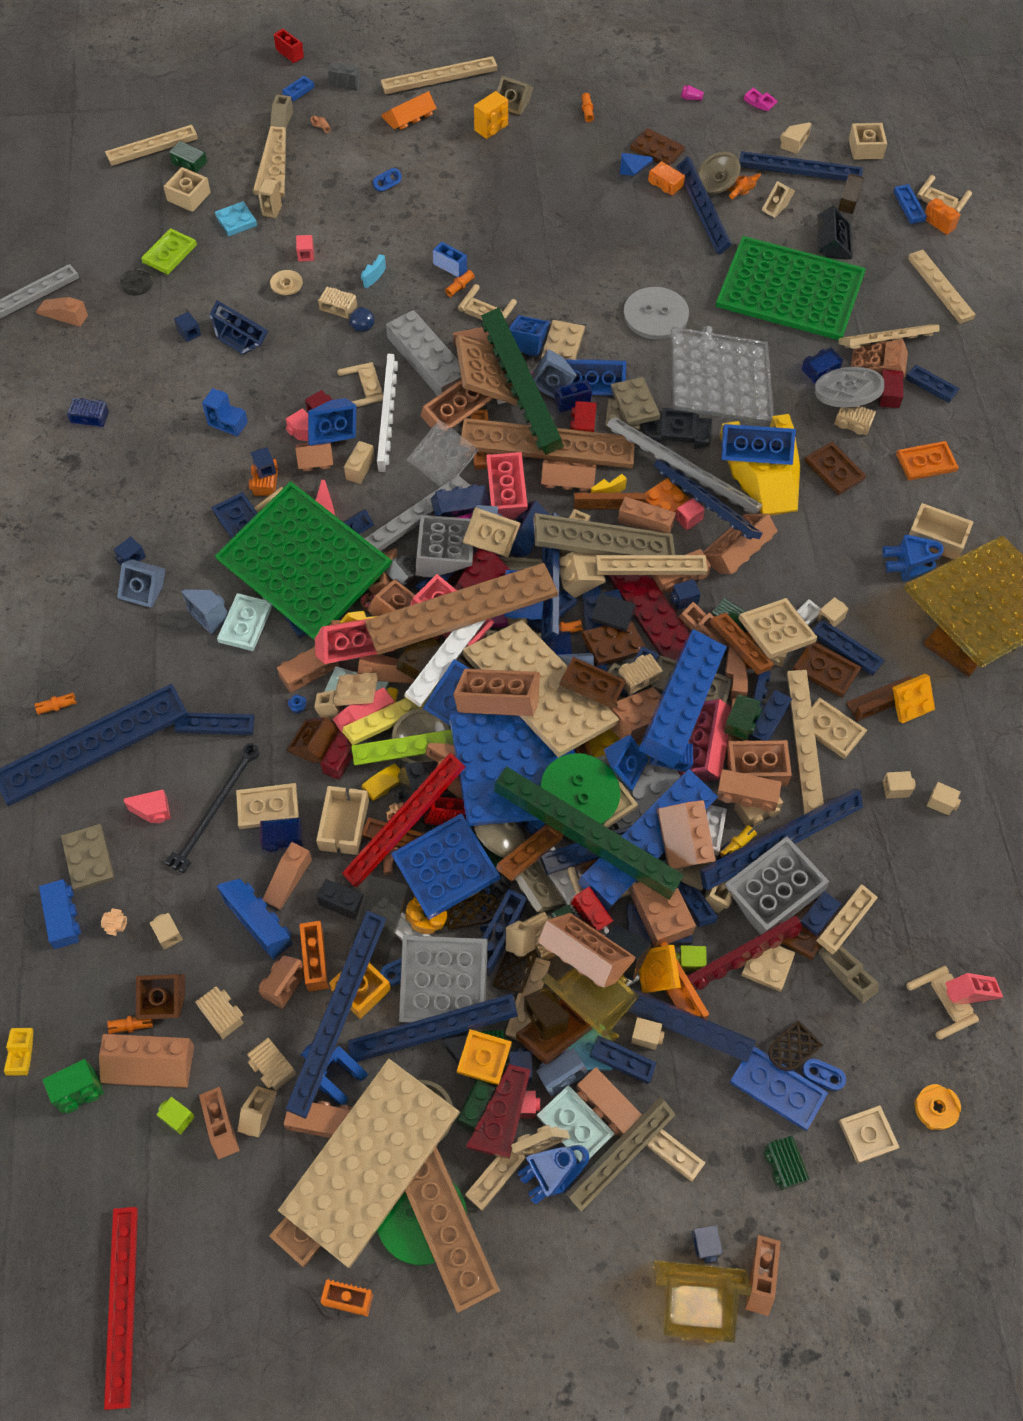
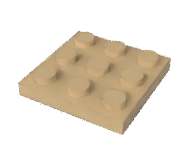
M787 598L741 613L739 616L741 623L769 659L815 643L817 640V636Z

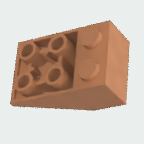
M900 339L853 348L851 367L868 368L878 372L880 375L883 369L903 371V378H905L908 351L904 340Z

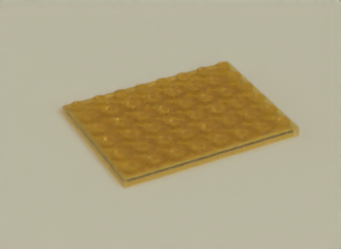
M1003 535L906 583L903 588L980 668L1023 645V555Z

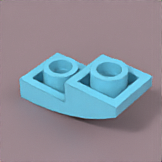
M379 254L376 261L374 260L373 265L367 264L365 271H362L361 280H363L364 288L370 287L383 274L386 268L384 255Z

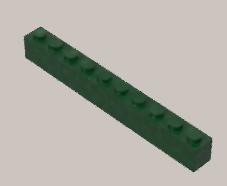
M498 307L481 315L483 320L481 326L484 332L489 333L487 339L490 345L494 344L495 346L493 352L496 358L500 357L501 359L498 361L502 371L506 370L507 372L504 374L508 384L512 383L513 385L510 387L514 397L518 396L519 398L517 404L520 410L524 409L525 411L523 414L526 423L530 422L531 424L529 429L532 436H536L538 439L535 442L539 451L543 450L544 454L547 455L563 448L564 444L500 308Z
M506 766L496 780L494 792L670 900L684 877L683 874Z

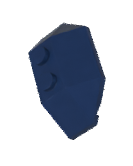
M218 300L209 314L217 339L243 355L261 346L268 333V330Z

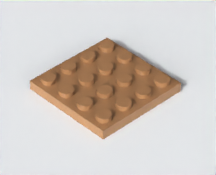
M458 335L455 341L463 388L518 406L517 400L519 398L518 396L514 397L510 387L513 385L512 383L508 384L504 374L507 372L506 370L502 371L498 361L501 359L500 357L496 358L493 352L495 347Z

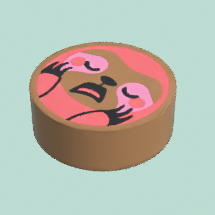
M366 593L361 597L360 602L363 610L367 611L375 596L374 593Z

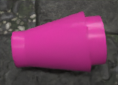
M684 85L681 98H684V100L702 101L704 91H700L690 85Z

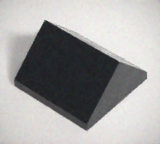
M600 593L591 621L627 632L637 612V606L634 603Z
M615 924L605 937L636 957L622 975L634 982L652 943Z

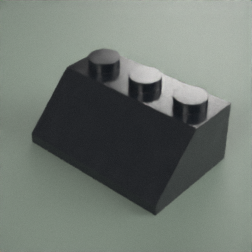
M833 205L817 215L818 250L827 258L852 259L851 223Z

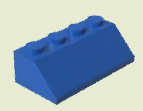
M565 359L576 373V377L564 394L613 395L611 384L626 381V360Z
M724 424L721 441V460L793 465L796 429Z
M236 879L217 886L224 903L272 960L293 945L290 938L292 936L291 932L286 926L282 928L278 924L279 918L273 911L269 913L266 910V903L261 897H255L253 894L255 891L248 882L244 884L241 879Z

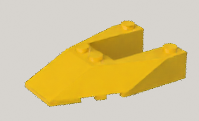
M789 414L772 416L770 427L794 429ZM739 421L729 422V423H722L721 432H720V440H721V441H722L723 425H724V424L740 425V422H739ZM796 438L793 465L728 461L732 477L740 483L744 493L747 492L752 499L762 504L759 511L761 514L777 515L797 512L800 461Z

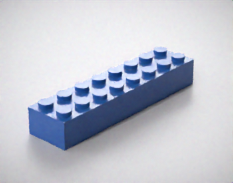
M694 629L691 631L682 646L638 750L672 768L675 767L684 754L727 646Z
M688 769L621 837L658 859L665 850L657 809L704 800L705 809H707L718 796ZM600 857L581 876L577 883L583 889L590 887L607 911L637 880Z

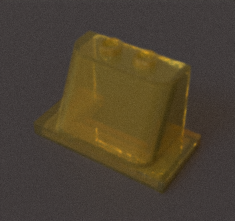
M574 967L560 979L548 973L541 979L602 1037L613 1042L620 1036L612 1029L613 1026L640 996L627 985L629 980L623 975L615 984L604 988L597 986L592 979L580 974Z
M654 1260L656 1286L665 1287L663 1334L677 1336L687 1341L696 1338L708 1343H715L717 1341L735 1343L739 1295L751 1296L752 1286L746 1270Z

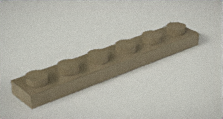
M659 1098L565 1193L581 1212L675 1116V1113L665 1100Z

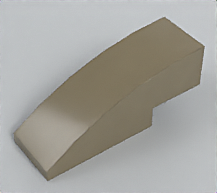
M840 946L833 955L824 947L818 950V954L831 971L863 1004L879 992V983L863 969V964L845 948Z

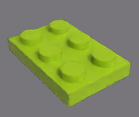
M170 228L141 257L142 263L168 275L196 247V240Z

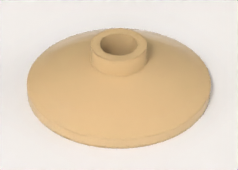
M292 270L279 271L270 280L271 289L280 295L294 294L301 289L303 284L300 274Z

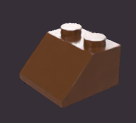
M327 717L305 719L287 751L311 763H321L332 742L335 741L338 732L341 731Z
M185 974L136 976V1019L180 1017L185 998Z

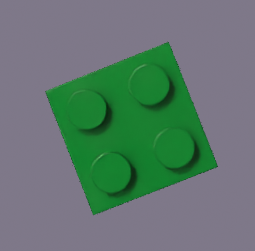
M85 1059L42 1079L51 1104L62 1113L74 1112L79 1108L78 1106L86 1102H94L99 1099L100 1095L104 1094L96 1070Z

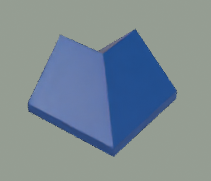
M622 153L620 174L636 176L653 164V157Z
M627 735L604 749L611 768L629 791H633L649 760L644 752L638 750L639 745L631 735Z

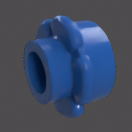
M294 695L292 699H289L288 706L293 712L301 713L306 708L307 700L304 696Z

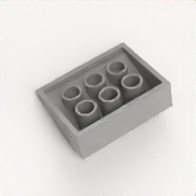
M429 515L420 516L415 576L434 577L436 574L440 576L472 566L473 546L463 543L471 519Z
M785 837L726 882L725 887L750 924L762 935L790 919L826 891L829 880L788 837Z

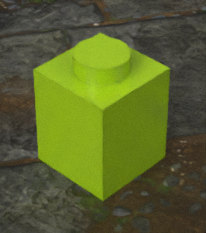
M681 946L679 953H675L676 959L685 973H694L707 965L706 946Z
M173 1097L165 1100L158 1108L159 1112L156 1114L180 1135L195 1118L190 1110Z

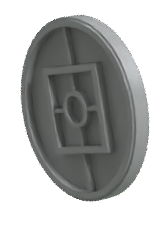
M647 287L640 289L630 295L624 305V320L627 326L634 333L644 338L662 340L674 337L686 327L688 322L689 308L686 301L678 293L667 288Z
M845 367L832 370L822 375L815 383L817 399L824 404L835 407L864 405L876 400L884 391L883 377L878 372L863 367Z

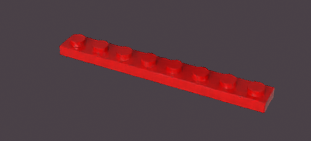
M452 753L446 756L342 872L354 887L358 888L465 769L466 766Z
M137 1207L113 1209L104 1410L131 1408Z

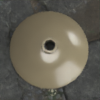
M718 152L708 157L700 165L697 172L707 193L718 194L727 190L735 183L740 174L741 166L738 158L733 153Z
M415 709L405 713L398 719L393 728L392 739L449 730L447 723L425 709ZM427 755L401 758L406 763L435 761Z
M517 822L474 826L480 841L491 852L502 858L508 856L527 840L524 830Z

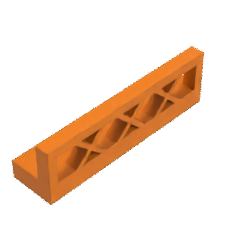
M665 941L661 943L660 947L667 946V942ZM676 959L681 988L664 990L673 1006L707 1020L709 1016L707 1009Z

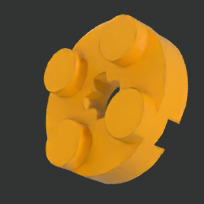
M414 896L408 903L405 911V919L412 924L411 928L422 934H432L435 930H441L447 919V911L428 920L427 917H424V913H422L424 911Z
M932 1084L925 1087L915 1099V1110L920 1121L928 1129L946 1130L958 1121L961 1103L951 1089H946L938 1084ZM933 1102H936L938 1105L942 1104L941 1113L933 1109Z

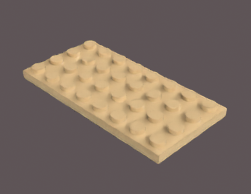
M523 620L462 650V655L475 669L540 672L539 702L534 716L520 717L557 757L607 731L619 722V718L607 706L559 685L568 666Z
M388 1059L278 1211L344 1265L351 1268L455 1121L460 1111L392 1060Z

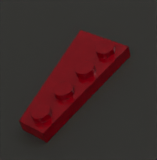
M509 1064L471 1139L466 1145L467 1149L510 1159L512 1153L511 1145L514 1144L531 1069Z

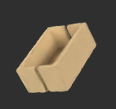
M922 503L909 535L940 542L944 547L942 556L958 561L972 528L973 521ZM929 548V551L931 552H939L938 549L936 550L935 548Z
M327 787L316 840L320 851L337 853V849H340V852L344 854H359L369 804L368 792L366 790L349 789L350 800H347L346 788Z

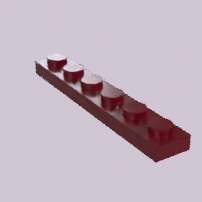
M797 916L788 919L688 975L689 981L695 990L704 989L711 981L723 978L727 972L741 968L745 962L752 958L757 959L768 949L777 948L784 940L796 937L802 931L801 922Z

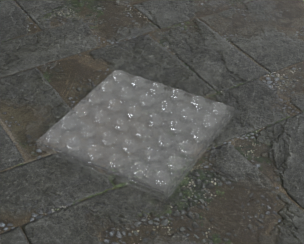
M672 327L670 332L674 410L771 424L774 414L768 342Z

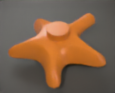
M761 173L749 177L745 175L738 176L735 183L725 191L731 192L729 194L731 199H734L738 194L745 195L756 186V181L760 178Z

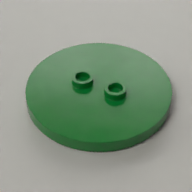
M576 753L559 757L546 768L541 779V788L602 825L614 815L619 805L620 786L614 772L604 762L593 756Z
M454 1184L458 1196L467 1214L464 1198L458 1187ZM404 1191L377 1229L379 1237L388 1252L404 1263L416 1266L436 1263L408 1196Z

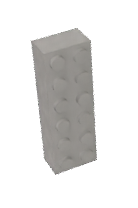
M414 310L386 324L387 338L437 396L462 379L459 360Z

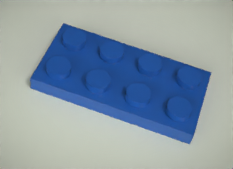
M756 1047L753 1048L748 1063L742 1060L729 1082L804 1131L808 1130L828 1092L798 1073L778 1069L770 1061L769 1055Z

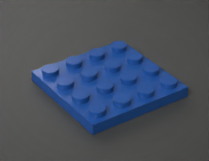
M462 813L391 853L428 920L501 879L472 829L467 825V821Z

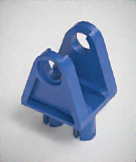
M904 535L899 546H883L882 548L884 558L897 557L898 561H886L885 569H888L886 572H900L902 582L934 572L936 568L934 560L939 559L944 551L943 545L938 541L911 535ZM929 548L938 549L939 552L933 554L929 551ZM930 562L932 566L926 567L923 564Z
M309 1044L300 1054L305 1059L307 1057L311 1044ZM337 1046L334 1048L328 1065L336 1062L359 1081H363L368 1077V1073L341 1047ZM325 1071L318 1089L337 1104L345 1105L348 1097L325 1077L327 1073Z
M573 1145L527 1156L526 1159L529 1164L518 1171V1176L524 1175L520 1180L525 1184L535 1176L537 1177L540 1185L529 1191V1197L535 1196L531 1201L538 1204L545 1197L565 1193L588 1164V1150L582 1145ZM575 1150L580 1151L583 1156L579 1163H576Z

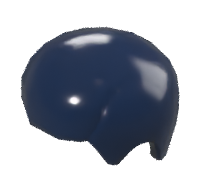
M358 307L350 314L349 326H352L355 331L364 332L370 330L374 325V315L367 308Z

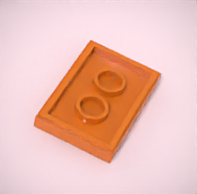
M946 441L901 449L896 452L908 481L956 472L959 468Z

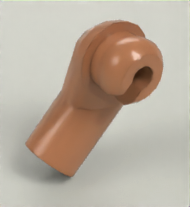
M311 117L310 121L313 126L322 128L325 133L331 131V127L325 118Z
M394 847L383 859L384 875H393V862L395 860L391 853L398 850V847Z

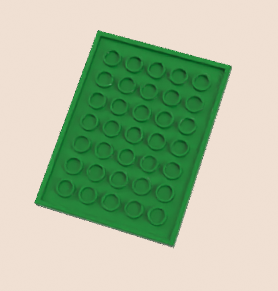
M742 236L715 307L839 340V338L844 336L866 268Z
M291 481L214 556L217 561L314 641L321 627L331 625L332 620H338L392 563L389 557Z

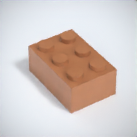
M652 687L616 701L614 708H609L619 718L618 724L611 729L620 739L627 735H631L636 742L643 739L661 697L656 689Z
M641 882L632 885L630 896L654 948L660 947V944L665 941L669 944L693 935L696 925L678 888L669 900Z

